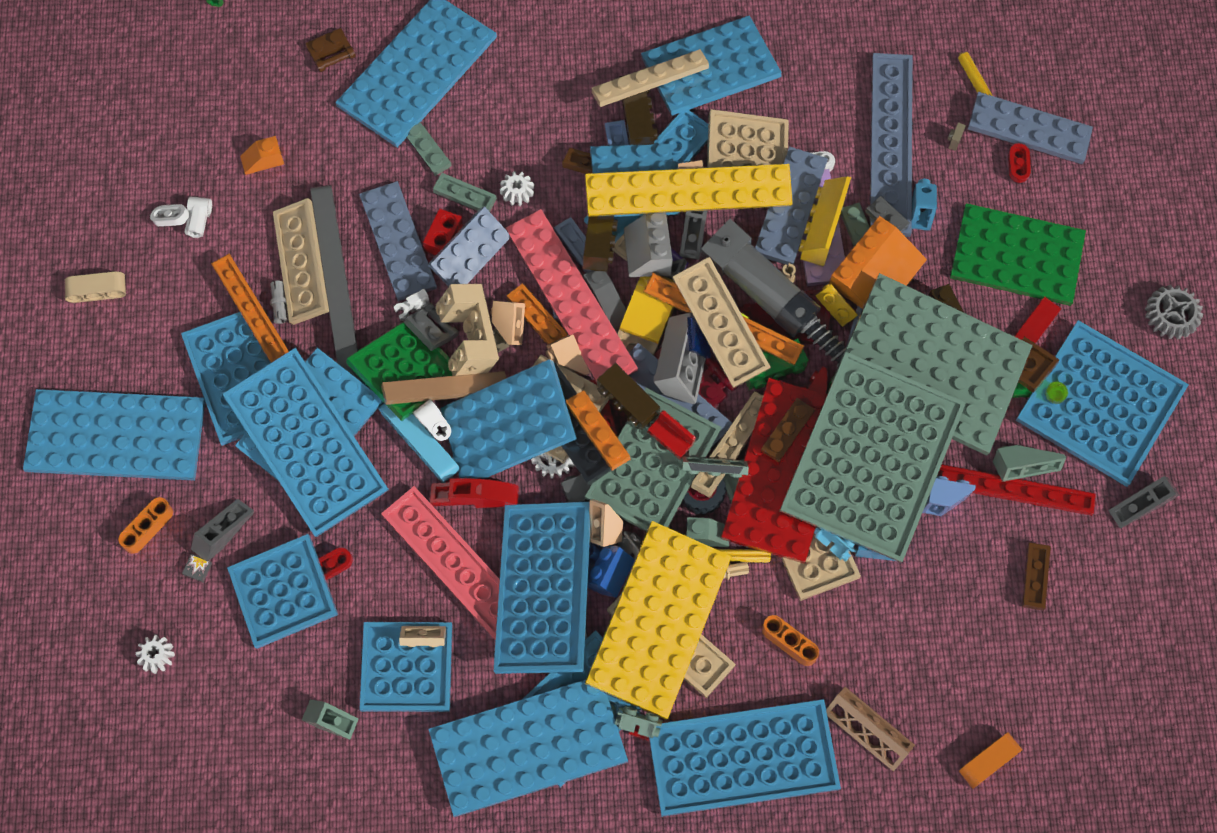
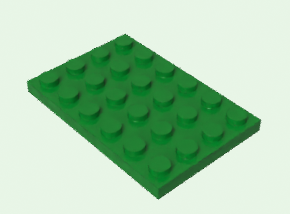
M966 203L950 279L1038 299L1046 297L1052 302L1071 306L1075 295L1086 230Z

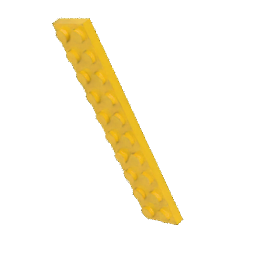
M789 164L585 174L588 217L793 205Z

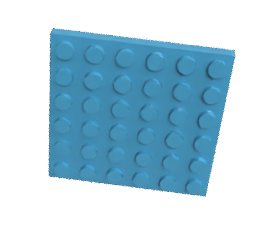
M1078 320L1055 356L1059 359V363L1038 389L1032 393L1016 421L1128 487L1189 384Z

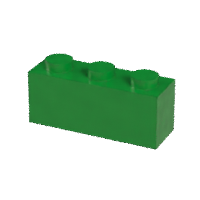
M802 349L795 365L768 352H763L771 368L746 381V385L749 390L753 388L761 389L767 385L769 378L781 381L789 374L793 373L796 375L803 372L808 363L804 350Z

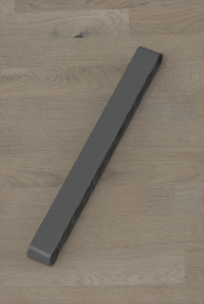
M331 185L313 187L310 189L337 363L363 383V380L346 363L348 357L358 352L332 187Z

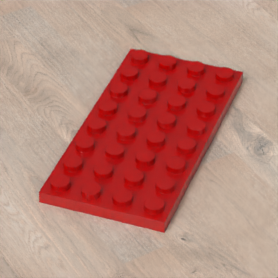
M771 378L768 379L744 460L747 461L749 466L748 475L739 477L721 539L805 564L816 526L779 510L827 394ZM798 398L814 408L815 412L778 463L761 452V449Z

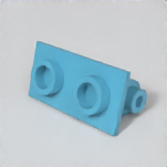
M818 527L814 531L815 538L826 547L831 542L835 543L830 551L839 560L843 559L846 562L851 557L849 552L857 551L853 547L855 543Z

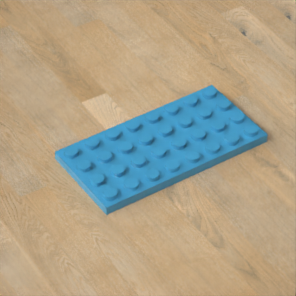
M429 0L335 102L336 106L398 148L410 134L409 131L412 127L426 117L497 38V34L447 0Z
M296 348L223 393L224 398L315 537H318L389 490Z
M36 389L23 470L34 473L195 480L205 399L200 397Z
M590 502L505 505L493 670L495 674L583 672L590 543Z
M586 680L430 728L429 733L453 816L464 815L627 763V755L618 727L615 725L616 721L607 693L584 684Z
M824 699L662 723L661 726H656V728H660L659 736L649 737L661 817L841 789Z

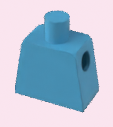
M923 178L916 183L912 196V229L930 230L937 209V186L930 184L929 179Z

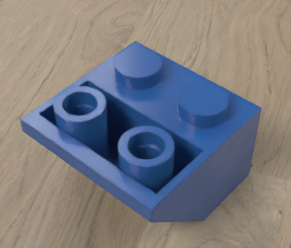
M591 542L589 545L587 588L599 594L617 598L635 559L618 546L608 545L602 547Z

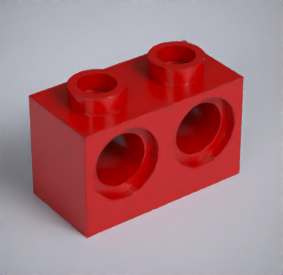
M439 208L423 241L424 251L437 255L464 226L462 216ZM448 224L454 225V226L451 227V228H446V227H445V226L448 225ZM440 241L446 242L443 245H437Z

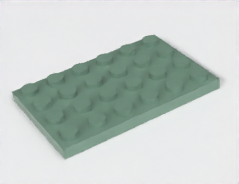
M645 388L644 391L660 406V413L662 410L666 411L696 437L694 445L684 456L706 458L722 427ZM659 415L643 430L638 426L633 427L627 420L618 439L630 455L631 460L611 470L592 483L585 495V499L588 501L594 499L608 504L620 518L646 532L652 521L668 528L697 475L689 474L682 470V458L679 460L647 432L659 418Z

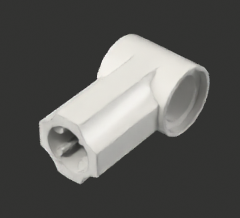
M190 196L187 203L189 217L184 232L192 238L203 237L207 217L211 215L212 200L210 198Z

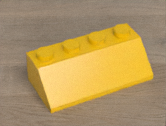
M851 177L828 179L824 181L823 187H818L815 198L819 200L817 205L813 204L810 216H813L812 222H807L804 231L808 235L806 240H801L798 250L802 252L800 260L820 266L825 265Z

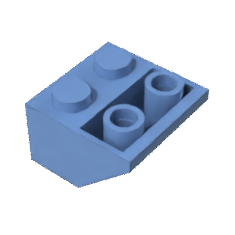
M937 476L922 513L943 516L963 502L975 490L976 485H971L965 480L954 482L949 481L947 477Z

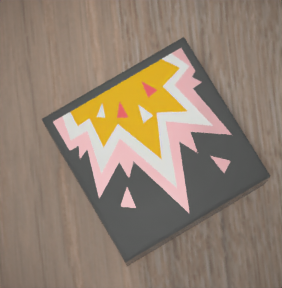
M191 554L182 574L204 583L212 562H207L203 558Z

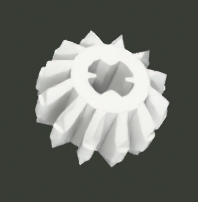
M513 171L512 176L506 174L505 180H502L500 183L502 187L500 194L505 202L510 201L511 206L515 202H518L519 206L522 205V201L528 203L529 197L534 195V183L531 182L529 176L524 177L523 172L516 175Z
M154 635L152 641L145 637L146 644H138L142 650L135 652V655L140 657L137 663L143 665L144 671L147 672L151 669V672L155 674L158 671V667L161 671H165V664L172 665L168 658L174 657L175 653L170 651L173 645L167 643L168 640L165 637L159 639L158 635Z

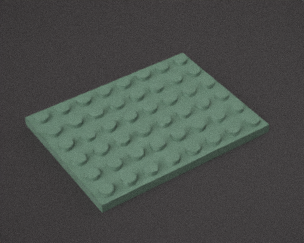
M879 273L845 352L966 402L952 439L982 454L988 455L1032 345Z
M845 352L779 511L902 563L966 402Z

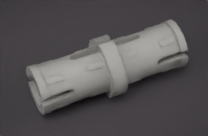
M275 281L276 285H274V282L270 283L272 292L270 304L273 307L274 323L283 324V322H287L284 284L282 281Z

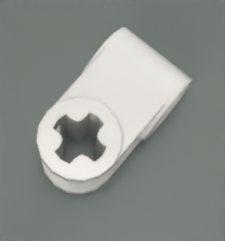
M431 399L413 412L419 422L433 437L440 441L448 439L451 434V427ZM439 425L443 431L441 434L438 433L437 429Z

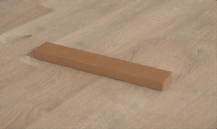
M505 371L382 382L381 388L385 405L428 401L429 399L461 398L506 379Z

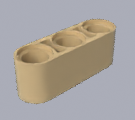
M122 272L79 275L65 279V300L67 302L79 303L115 299L126 295L125 274Z

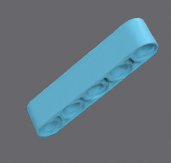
M385 403L378 408L383 417L442 483H445L460 471L457 463L413 414L401 421Z

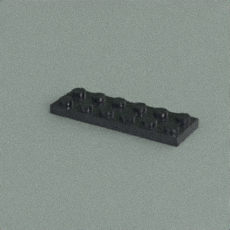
M554 362L566 402V400L575 396L577 392ZM567 407L576 440L566 443L561 447L587 484L591 485L610 472L611 468Z

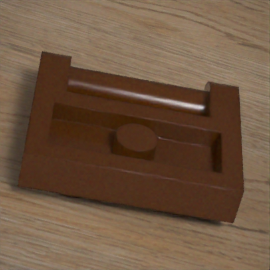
M341 28L305 43L319 72H323L325 68L347 58L352 59L356 57L352 46L349 44ZM345 49V51L321 61V59H324L330 55H333Z

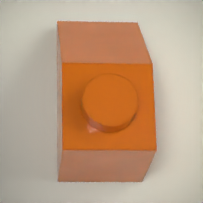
M276 136L255 141L240 155L245 175L284 164Z

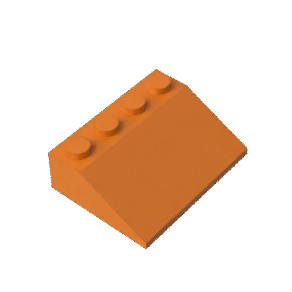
M879 216L831 275L829 285L832 284L840 294L863 309L879 273L907 286L927 259L897 227Z

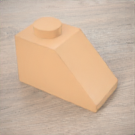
M493 301L491 308L493 325L507 344L522 345L525 303Z
M574 335L566 336L546 345L548 359L579 375L590 373L581 356V351Z
M591 499L589 507L590 542L602 547L622 542V519L608 504Z

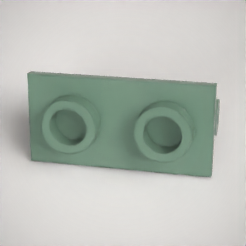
M631 707L619 708L618 715L622 716H617L615 725L619 726L618 729L634 733L635 726L639 725L638 734L651 738L659 736L660 728H656V726H661L663 720L659 719L658 715L653 713L643 715L637 713V710Z

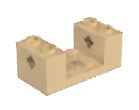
M450 284L439 302H437L436 312L440 317L441 323L464 322L463 330L467 334L468 341H463L449 359V370L452 371L453 376L488 373L499 360L482 284Z

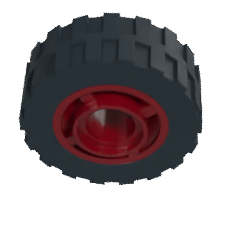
M724 478L710 498L690 486L682 500V505L688 511L694 512V514L704 515L714 512L724 501L726 488Z

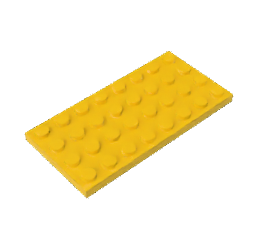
M652 521L584 684L656 714L663 719H668L732 556Z

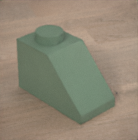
M687 517V537L710 547H729V541L721 539L725 527L724 523L710 518Z
M310 699L302 721L318 729L350 740L358 718L326 702Z

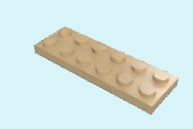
M307 198L273 211L289 323L293 325L329 312L312 201Z
M710 257L673 276L675 284L733 388L771 368Z
M620 596L607 609V612L611 615L614 613ZM701 634L684 680L707 698L736 664Z

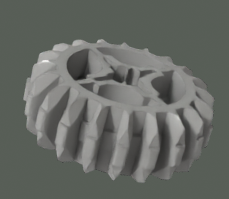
M1170 284L1166 288L1161 287L1158 291H1154L1152 297L1148 299L1147 306L1145 307V311H1147L1145 318L1151 319L1148 325L1155 326L1154 332L1161 331V337L1167 334L1168 339H1172L1173 336L1177 340L1182 336L1186 338L1190 333H1194L1201 324L1203 306L1198 305L1200 299L1193 298L1194 293H1187V288L1180 290L1179 285L1173 288ZM1160 302H1162V308L1164 309V312L1162 314L1159 309ZM1185 311L1188 313V322L1185 320Z

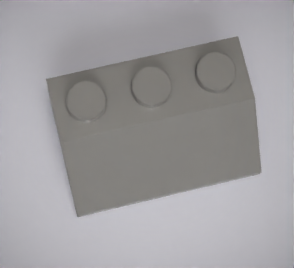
M666 213L644 214L624 228L629 277H649L652 273L659 276H671L672 253Z

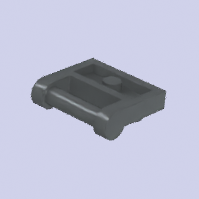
M432 303L428 304L424 309L407 316L404 321L408 328L431 351L452 341L459 335V331L455 327L452 328L448 322L441 323L436 307ZM429 316L446 332L445 334L428 318Z

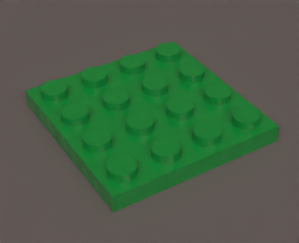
M404 322L348 357L346 361L347 365L384 403L381 388L382 382L453 376L452 371L448 367L450 358L442 349L438 347L431 351ZM427 401L388 404L386 406L403 421Z

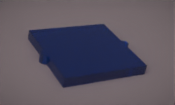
M687 317L689 351L707 359L711 358L710 345L695 318Z

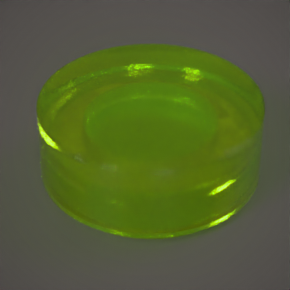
M1052 382L1047 387L1045 395L1051 403L1060 404L1068 396V389L1061 382Z

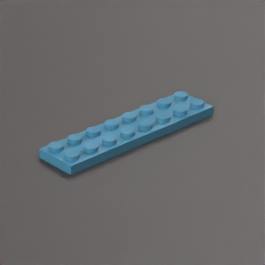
M690 110L681 112L658 136V140H655L654 144H671L674 170H677L678 164L691 162L708 143L709 124ZM588 215L584 218V222L587 225L589 219ZM641 216L614 217V219L618 220L617 232H612V235H616L615 243L624 234V228Z

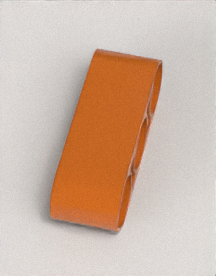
M162 497L153 499L121 532L118 540L126 552L130 554L138 553L171 519L173 509L167 500ZM166 506L162 513H157L159 507ZM151 522L147 529H142L144 523ZM130 538H135V542L132 545H126Z
M776 615L768 616L765 619L762 633L768 640L804 666H811L815 663L819 655V649L815 643ZM767 624H776L778 630L775 632L770 631L767 628ZM785 637H793L796 641V644H787L785 642ZM810 650L814 657L808 659L803 656L802 652Z
M1007 732L962 767L959 773L971 788L974 789L1023 749L1011 734Z

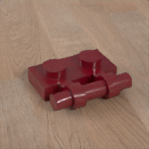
M708 357L705 360V364L709 368L705 371L703 370L698 394L713 407H716L726 399L727 395L723 391L726 387L731 392H734L738 386L733 388L721 369V365L711 357ZM715 374L721 382L716 384L711 376Z

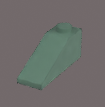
M1019 445L1003 446L997 449L993 464L1002 481L1061 471L1066 456L1065 454Z

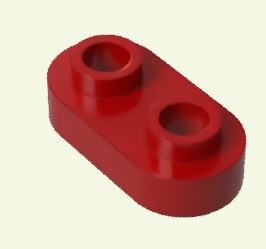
M1014 144L1008 153L1009 176L1014 182L1023 183L1028 180L1031 174L1030 151L1024 144Z
M337 548L318 558L321 567L326 568L324 573L326 581L347 570L353 563L352 554L345 548ZM341 557L346 558L344 563H339Z

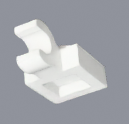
M423 289L407 297L405 302L396 304L394 306L395 312L399 310L404 311L403 314L399 315L400 321L405 320L409 316L410 311L411 313L420 311L430 304L428 294Z

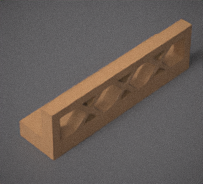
M846 687L843 688L826 709L827 716L893 772L915 746V744ZM836 704L844 709L845 716H838L832 711ZM851 721L860 722L863 731L853 729ZM868 735L878 737L880 746L872 745L869 742ZM886 750H893L900 756L895 763L887 757Z

